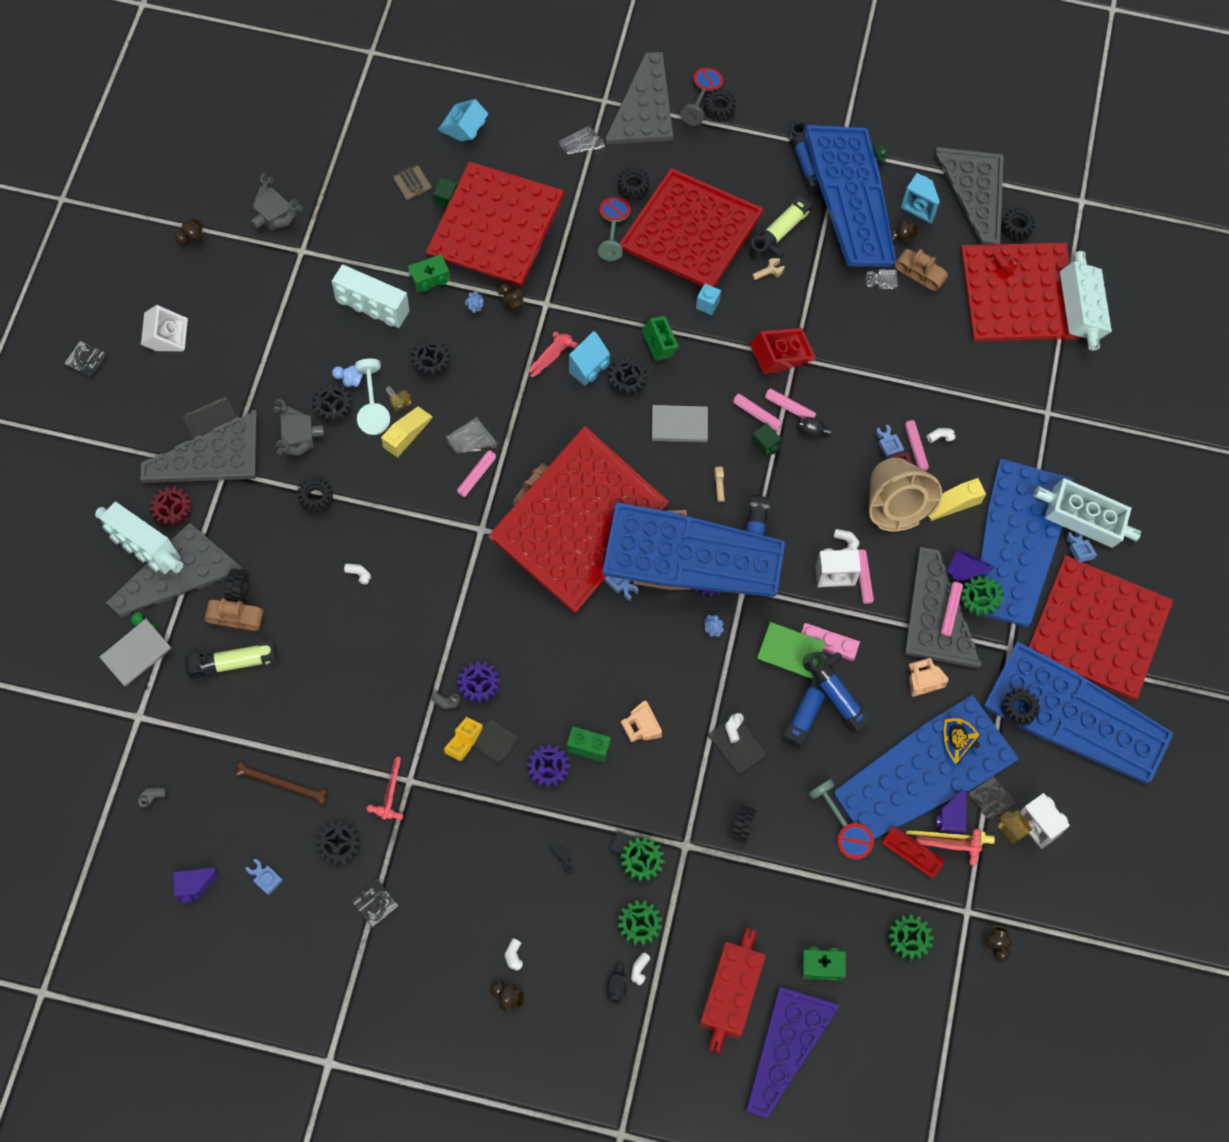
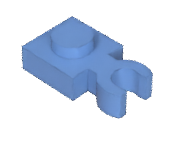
M888 424L885 425V433L881 432L880 428H877L876 435L881 439L878 444L886 459L890 455L904 452V448L897 435L891 436V428Z
M1069 532L1066 539L1071 544L1070 550L1076 561L1080 563L1095 559L1097 554L1089 540L1083 541L1082 534L1076 532V537H1074Z
M606 576L604 579L617 594L622 590L624 597L629 601L631 600L629 591H634L638 594L637 586L629 584L632 580Z
M254 859L253 861L257 864V868L251 870L249 867H246V870L250 875L257 876L253 880L254 883L269 896L283 880L269 866L263 870L260 861Z

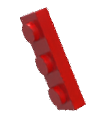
M896 826L892 827L882 842L883 845L932 879L945 862V860Z

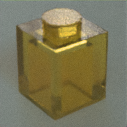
M1019 810L1013 813L1008 811L1000 817L1002 821L998 824V827L1012 845L1033 830Z

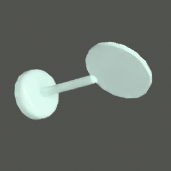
M362 359L355 363V367L359 373L367 375L370 404L360 409L357 415V423L364 433L378 435L387 430L390 425L388 410L384 406L374 403L371 373L380 370L381 363L377 359Z

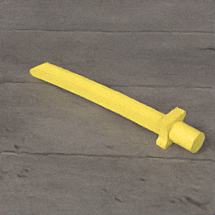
M906 831L907 835L961 840H971L973 838L971 835ZM981 832L979 836L980 845H983V843L994 844V836L985 835V832Z

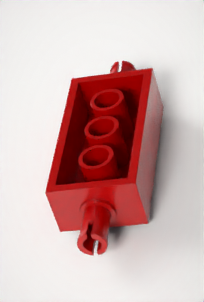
M748 928L744 929L740 945L737 946L725 942L700 1021V1027L713 1031L707 1049L713 1052L716 1043L717 1046L714 1053H721L725 1036L738 1040L742 1036L766 956L752 950L757 932L752 930L750 938H748L750 932Z

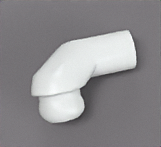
M840 529L835 530L834 538L846 540L848 543L847 548L857 550L859 540L852 532Z
M345 564V573L360 576L359 582L366 585L369 583L371 574L362 565Z
M740 713L731 715L725 724L731 743L740 740L737 729L744 719Z
M512 938L504 956L508 967L520 970L523 962L519 960L517 951L521 942Z

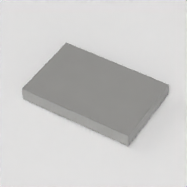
M652 405V441L707 443L708 407Z
M145 619L103 653L100 658L119 681L127 687L172 648L150 622Z

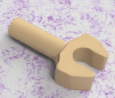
M772 258L768 262V267L753 273L752 278L757 280L770 273L778 277L783 273L785 266L775 268L774 266L780 263V259Z
M723 466L715 467L714 469L717 502L725 501Z

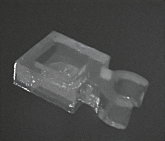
M879 269L878 274L873 271L866 273V278L873 279L867 280L866 286L871 287L878 284L879 289H897V270Z

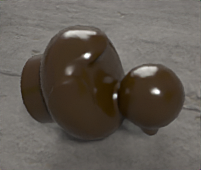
M194 218L190 222L183 223L181 226L182 232H175L176 242L185 244L188 237L193 239L194 242H198L203 237L202 229L204 225Z
M908 219L900 222L898 230L891 229L893 243H896L898 239L902 242H908L911 238H916L918 235V225Z
M502 283L499 286L498 294L504 295L502 302L504 305L509 306L510 311L524 306L522 302L524 293L520 288L517 287L515 291L511 292V286L508 283Z
M993 926L992 932L986 935L985 943L989 949L991 947L997 948L994 956L998 961L1003 962L1008 959L1009 955H1012L1007 950L1011 947L1012 940L1008 936V929Z
M499 980V982L491 986V994L495 997H500L499 1007L502 1010L511 1011L515 1007L520 1008L522 1006L524 993L518 990L515 985L506 984L504 986L503 981Z

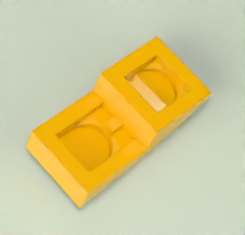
M466 717L455 729L456 735L444 748L445 754L462 761L477 740L483 725Z

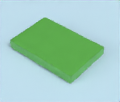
M770 622L757 659L812 679V673L803 666V658L808 653L822 652L826 642ZM814 657L813 664L817 667L818 660Z

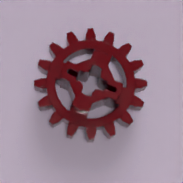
M167 486L164 492L159 489V495L153 494L155 501L149 502L151 505L149 510L153 519L157 520L159 525L164 522L166 527L170 523L176 527V522L178 521L183 524L182 519H188L187 513L192 512L190 507L192 502L189 500V495L187 493L184 494L183 489L177 491L176 486L172 490H169Z

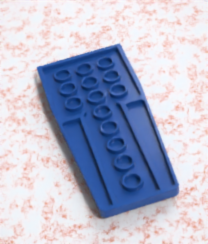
M806 125L804 132L815 174L847 265L858 267H892L896 262V256L880 173L868 129Z
M1000 458L987 508L980 556L981 560L995 567L992 571L980 576L982 579H985L987 575L990 581L995 578L996 584H1001L1000 590L1004 591V596H1002L1004 602L999 603L1000 610L994 609L995 614L987 612V617L1022 627L1030 625L1062 529L1061 525L1045 519L1048 503L1033 497V495L1036 494L1034 492L1038 486L1052 492L1053 487L1063 478L1069 481H1073V478ZM994 590L992 591L993 598L996 597Z
M616 503L602 575L660 586L774 597L778 592L785 543L782 540L673 512Z
M1017 641L983 708L1005 719V713H1002L1003 707L1001 706L1008 693L1016 688L1017 690L1024 688V691L1028 689L1030 690L1029 694L1032 695L1034 693L1036 695L1034 698L1039 699V714L1029 725L1026 724L1021 727V724H1019L1018 727L1037 737L1148 784L1156 773L1173 737V733L1073 670ZM1023 701L1014 702L1013 706L1016 712L1025 714L1028 711V707Z
M971 695L924 724L836 789L834 798L851 823L865 825L872 832L875 840L889 833L893 826L899 828L950 802L961 791H966L967 793L1016 763L1019 758L975 697ZM945 719H963L971 723L981 735L977 740L980 743L979 748H970L957 765L951 759L945 746Z

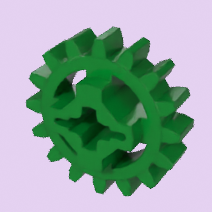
M978 575V580L976 581L971 578V584L965 583L966 589H962V595L964 596L961 598L962 602H965L964 608H969L970 614L975 611L977 617L981 613H984L985 617L988 615L987 612L995 614L994 609L1000 610L999 603L1004 602L1002 597L1004 596V591L1000 590L1001 584H996L995 578L990 581L987 575L985 579ZM993 590H994V592H995V594H996V597H995V598H993V595H992V591H993ZM970 594H972V597H974L972 602L970 600Z
M636 837L634 843L631 840L628 841L629 848L624 846L622 850L625 854L620 855V858L624 859L620 866H626L624 874L630 872V879L636 876L638 882L642 880V877H644L646 882L649 881L650 875L655 878L657 876L655 871L661 872L662 868L659 865L665 862L660 859L664 855V852H658L660 845L654 846L653 839L647 842V837H644L642 841ZM635 849V855L629 858L631 850ZM640 856L642 858H646V861L644 863L641 860H638ZM655 860L654 867L650 870L649 864Z
M638 900L635 901V906L628 903V910L624 908L621 910L624 916H618V920L622 922L618 924V929H623L620 933L621 937L626 935V942L628 943L630 940H633L634 946L637 945V942H641V945L644 946L645 941L651 944L653 942L652 937H659L656 931L662 930V926L658 925L662 922V918H657L660 911H653V904L649 907L646 906L647 902L645 900L642 905H639ZM642 910L643 912L635 913L634 911ZM650 916L653 919L654 927L649 923ZM626 920L631 923L630 931L626 926ZM637 921H644L643 925L636 926ZM641 933L646 934L645 936H637V934Z
M912 914L909 915L908 919L903 915L900 921H894L895 927L891 926L889 929L893 933L888 936V939L893 940L889 946L896 948L894 954L901 953V959L908 956L909 961H912L915 956L917 960H920L922 958L921 953L926 956L928 954L927 949H931L933 946L929 943L934 939L933 936H929L932 928L927 929L925 926L928 922L921 923L920 916L914 920ZM914 933H916V935L914 936V938H913L911 941H908L907 943H905V941L907 940L908 936H910L911 934L913 935ZM921 933H923L924 943L921 940ZM898 934L901 936L900 943L898 941ZM905 948H913L916 951H910Z

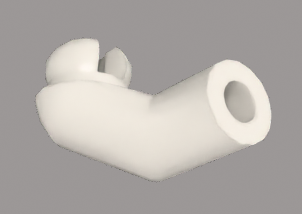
M937 428L926 437L930 443L940 437H945L946 441H952L955 439V434L951 428Z
M642 953L633 964L631 980L633 983L636 982L637 985H642L646 979L645 975L641 974L643 968L650 960L649 955L646 953Z

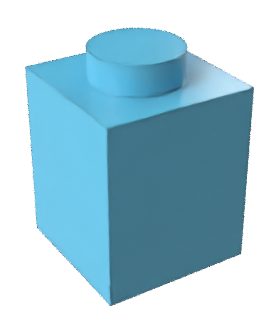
M704 284L697 297L696 309L713 315L720 302L721 290Z

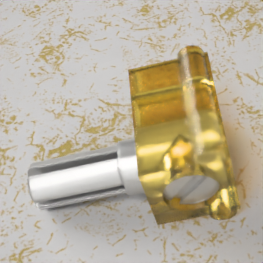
M391 386L386 388V392L390 396V404L395 412L412 404L406 390L395 394Z

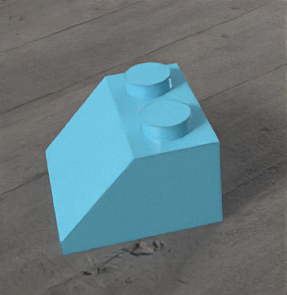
M476 99L457 103L453 106L438 130L460 141L472 140L477 135L479 127L485 123L488 112Z
M916 173L906 189L901 206L902 209L931 224L940 202L933 181L926 176Z
M594 331L569 354V373L585 386L589 382H593L601 370H605L610 364V353Z

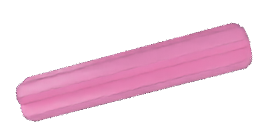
M769 389L765 395L766 399L803 419L806 417L815 418L816 413L773 389Z
M737 394L733 402L763 423H767L774 430H778L781 427L782 421L743 395Z
M914 420L907 421L905 428L916 465L926 471L929 466Z
M490 450L485 453L458 487L457 493L465 497L496 459L495 453Z
M863 549L859 550L861 567L859 581L863 603L870 604L873 603L874 598L867 554Z
M953 582L941 629L942 635L950 636L952 634L963 587L961 583Z

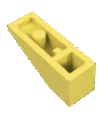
M416 407L395 422L381 437L383 448L398 458L433 417L420 407Z
M979 479L962 483L944 492L938 508L929 517L930 521L981 504L986 493Z

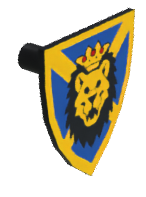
M945 719V746L951 759L957 765L970 748H979L980 743L977 740L981 735L971 723L963 719Z

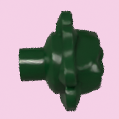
M877 143L875 144L874 155L881 163L886 161L885 158L888 157V150L885 145L881 146Z

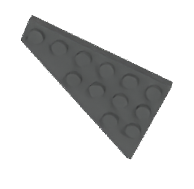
M663 52L645 53L606 136V145L673 140Z
M936 147L935 155L980 244H1000L1004 155Z
M252 410L250 414L241 418L237 417L231 422H226L214 428L213 431L203 436L199 435L193 440L175 446V449L165 454L161 453L153 459L142 462L141 482L256 479L257 411Z
M189 523L170 541L181 557L179 560L183 563L181 571L175 573L170 569L166 574H163L159 570L155 572L147 563L106 604L117 615L124 617L134 611L143 610L146 606L155 603L157 605L175 596L184 595L185 592L195 588L200 589L213 584L215 581L225 580L229 576L230 569L243 570V568Z
M920 547L904 655L925 659L931 658V660L980 668L981 661H979L975 644L971 640L969 628L960 611V604L958 605L952 634L950 636L941 634L952 583H950L946 574L947 570L942 563L939 550Z

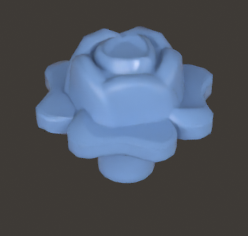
M474 291L469 293V298L465 300V305L473 313L481 311L484 300L481 294Z
M708 615L707 619L704 620L705 631L711 637H719L724 631L722 627L723 621L717 615Z

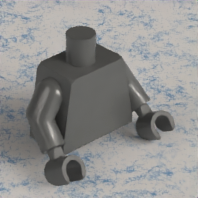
M263 173L260 177L263 185H260L253 203L255 217L250 222L255 229H258L263 224L270 230L287 227L296 217V212L303 210V206L295 199L288 203L272 187L268 188V185L274 183V179L269 176L266 181L268 174Z
M277 399L274 402L278 406H275L273 411L275 413L282 411L283 413L280 414L282 440L275 444V447H279L276 451L278 455L284 453L300 456L314 447V437L324 436V426H313L311 416L287 405L285 406V402L281 399Z

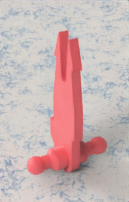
M553 332L554 342L533 363L528 371L530 373L534 371L530 376L534 377L541 373L544 368L561 355V352L566 347L571 346L573 349H576L579 346L578 343L573 342V339L568 334Z
M401 757L394 759L383 807L367 806L368 812H374L384 820L386 818L403 819L401 812L397 813L390 809Z
M979 829L973 830L971 841L917 837L916 840L920 844L969 851L971 855L969 864L972 866L977 864V856L982 851L981 841L979 840L981 832Z

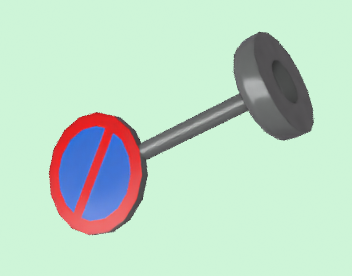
M701 68L695 72L693 77L694 84L702 90L695 104H687L682 108L680 116L685 123L692 126L702 123L704 112L699 107L705 91H715L723 85L724 79L718 71L711 68Z

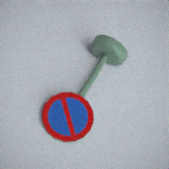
M612 197L604 200L599 207L600 215L607 221H611L610 238L603 241L598 247V255L608 261L618 260L622 256V246L614 241L616 222L625 220L631 212L630 204L626 200Z
M830 779L808 793L811 799H816L823 795L844 828L840 830L838 835L840 851L851 859L864 858L871 852L874 846L872 832L860 823L847 824L827 794V791L834 787V782Z

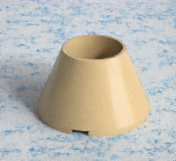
M889 458L884 460L871 473L869 515L872 522L878 525L880 529L903 531L919 525V521L927 515L930 517L941 502L942 488L939 481L933 475L905 459Z

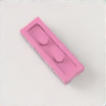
M804 623L801 633L826 642L823 648L824 652L833 655L839 652L842 658L854 661L860 641Z

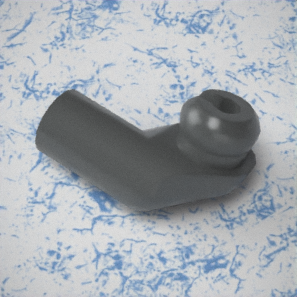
M436 691L430 699L442 709L456 708L460 704L461 698L458 694L444 698Z
M166 787L146 788L138 797V805L144 808L150 805L155 798L166 797Z

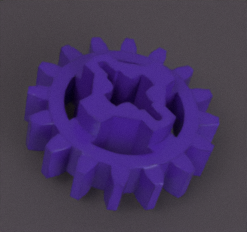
M477 661L475 666L470 662L469 669L462 668L464 674L459 673L458 677L460 680L457 681V684L460 687L459 693H464V699L470 697L471 703L478 700V704H481L482 699L489 702V696L495 698L494 691L499 692V686L497 685L500 684V679L497 678L499 676L498 671L493 672V665L488 668L487 662L480 665V662ZM478 680H481L480 685H477Z
M548 744L547 749H544L541 745L539 752L534 749V756L528 757V760L532 763H527V768L531 769L528 771V776H533L532 782L534 783L538 780V786L541 787L543 784H546L547 789H549L550 784H553L556 788L558 781L563 784V776L568 777L569 773L566 770H570V765L566 764L569 762V757H564L565 751L558 752V746L551 749L550 744ZM538 761L540 767L536 771L535 764ZM561 762V764H562V769H561V771L559 772V769L557 768V766H558L559 763ZM547 764L548 766H550L552 764V768L550 769L549 767H547L545 769V765Z

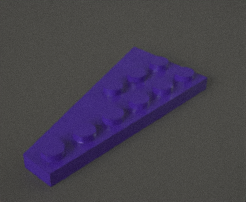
M779 987L746 1112L763 1118L769 1116L840 1005Z

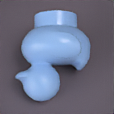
M353 365L346 369L337 366L332 370L334 378H343L342 381L345 387H358L363 376Z

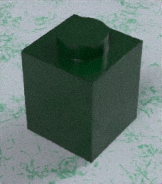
M440 178L433 193L434 204L447 208L456 190L457 182L451 179Z
M766 423L752 434L751 442L767 457L769 454H775L780 449L781 438Z

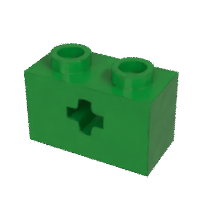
M441 254L408 266L409 277L417 293L427 291L437 285H444L450 281L449 269Z
M665 316L650 318L642 328L643 335L655 361L671 358L679 348Z
M572 727L567 743V752L605 763L611 737Z
M807 947V950H803L801 954V979L844 980L846 977V952H840L839 948H828L827 951H821L818 947ZM821 959L828 963L825 967H823L822 963H819Z

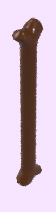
M243 761L238 762L236 765L238 768L235 772L236 778L247 775L314 798L319 805L326 803L325 796L328 794L326 788L316 791L248 768Z

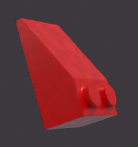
M802 328L761 331L749 343L763 374L778 373L816 359Z

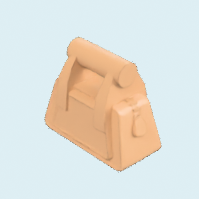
M931 658L908 664L911 671L909 677L911 696H918L946 687L949 680L948 677L938 666L933 664ZM927 667V669L919 671L920 668Z
M647 701L639 704L631 712V716L621 721L630 742H635L638 739L646 741L662 737V730ZM632 724H635L638 729L636 733L631 726Z

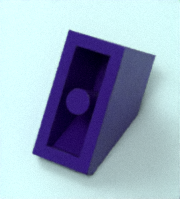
M958 550L947 572L951 574L950 577L961 581V579L966 580L990 572L995 566L969 553Z
M961 791L936 815L935 826L938 827V833L960 835L965 833L966 791Z
M216 868L173 872L174 897L180 903H192L194 899H199L219 877Z

